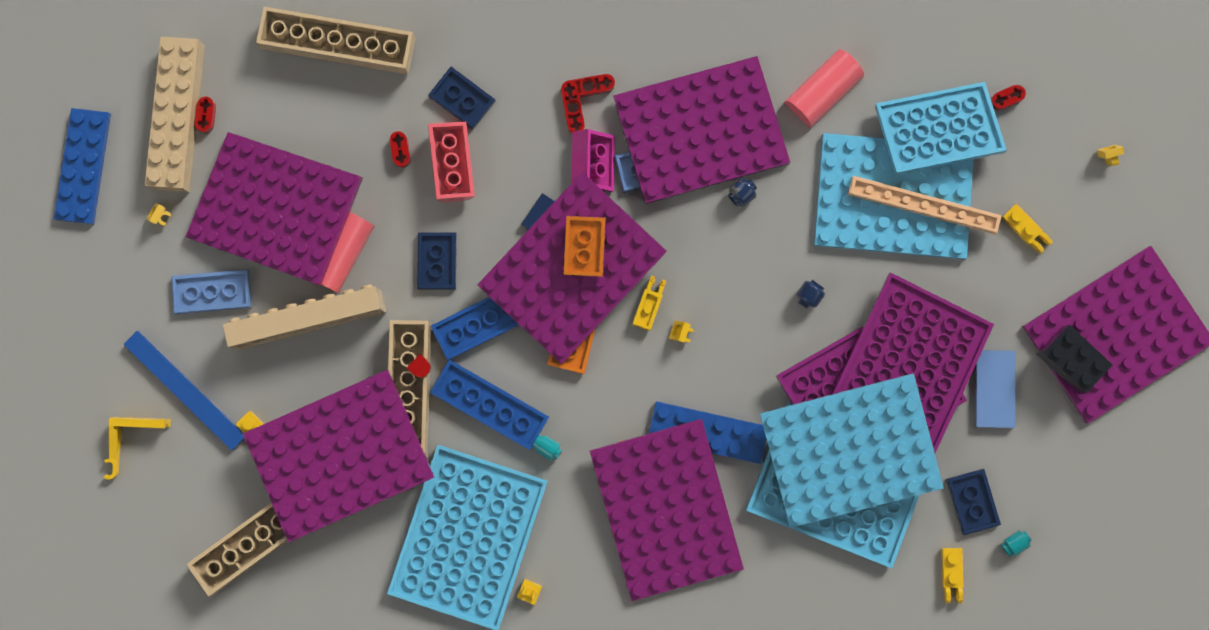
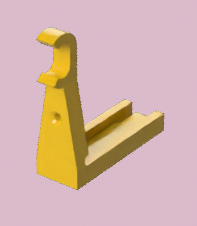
M109 418V458L104 461L105 463H112L113 472L112 475L106 474L103 478L113 479L119 474L123 430L120 426L166 428L171 426V419Z

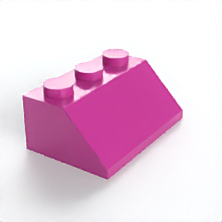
M590 129L572 132L571 184L583 172L604 192L614 191V135Z

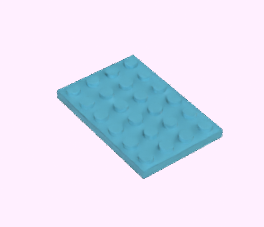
M985 82L876 103L875 105L895 175L1003 154L1007 151Z

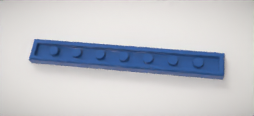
M136 331L123 344L232 451L245 439L243 432L140 331Z

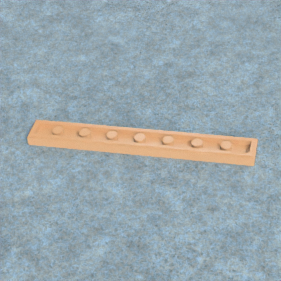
M852 176L848 191L849 196L994 235L998 232L1002 216L857 176Z

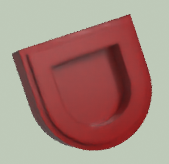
M419 354L407 369L416 377L423 378L430 373L431 365L426 358Z

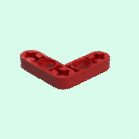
M602 74L565 81L562 84V99L568 130L571 134L576 131L575 128H571V126H574L573 118L569 119V117H577L578 125H582L577 131L585 129L580 98L611 92L615 87V80L612 75ZM605 79L608 82H612L608 88L605 85H599V89L596 90V80H598V84L604 83ZM591 82L594 87L591 91H585L583 84ZM567 86H571L572 89L575 88V90H572L573 98L577 97V99H569L568 91H564L567 90ZM575 103L578 106V110L575 113L569 112L567 109L569 104Z

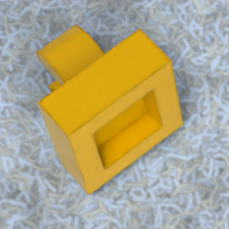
M1111 145L1097 149L1098 157L1105 159L1106 165L1115 166L1119 164L1118 156L1124 154V149L1122 146Z
M155 202L146 219L154 224L158 222L165 226L166 223L161 220L162 215L171 217V214L168 211H164L165 207Z
M674 321L669 339L683 343L690 342L691 340L686 337L688 332L693 333L694 330L686 322Z
M524 579L517 598L535 605L542 586Z

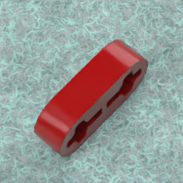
M1013 85L995 93L990 98L993 109L999 111L1019 103L1025 98L1026 91L1021 85ZM1014 90L1015 92L1020 93L1018 97L1014 96L1010 98V95L1014 92ZM997 98H998V99L1005 98V100L1001 103V105H1000V103H997V104L995 103V100H996Z
M201 97L196 107L195 127L204 134L211 132L215 123L216 103L210 97ZM208 102L211 106L205 110L202 106ZM204 120H206V122L209 124L206 125L203 129V127L200 124L204 123Z
M401 131L393 132L390 136L392 159L397 167L405 168L411 162L408 139ZM397 136L404 139L401 141V148H398V144L394 142L397 140ZM401 151L403 156L407 157V159H404V163H400L397 160L400 158L399 152Z

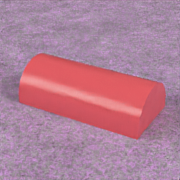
M838 49L784 103L811 129L864 77L863 69L850 54Z
M466 122L428 124L436 201L459 202L474 198Z
M351 212L349 213L321 285L339 293L373 231L374 225Z

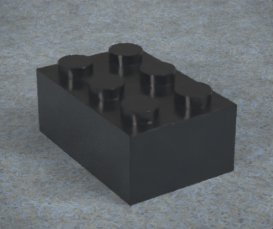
M1070 325L1062 326L1036 354L1078 394L1088 393L1113 366L1110 361Z

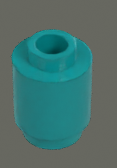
M539 435L532 446L536 453L549 461L557 460L562 452L560 449L561 444L546 435L544 437Z
M1018 530L1004 539L1001 547L1009 557L1017 556L1031 547L1029 542L1032 540L1025 531L1021 532Z

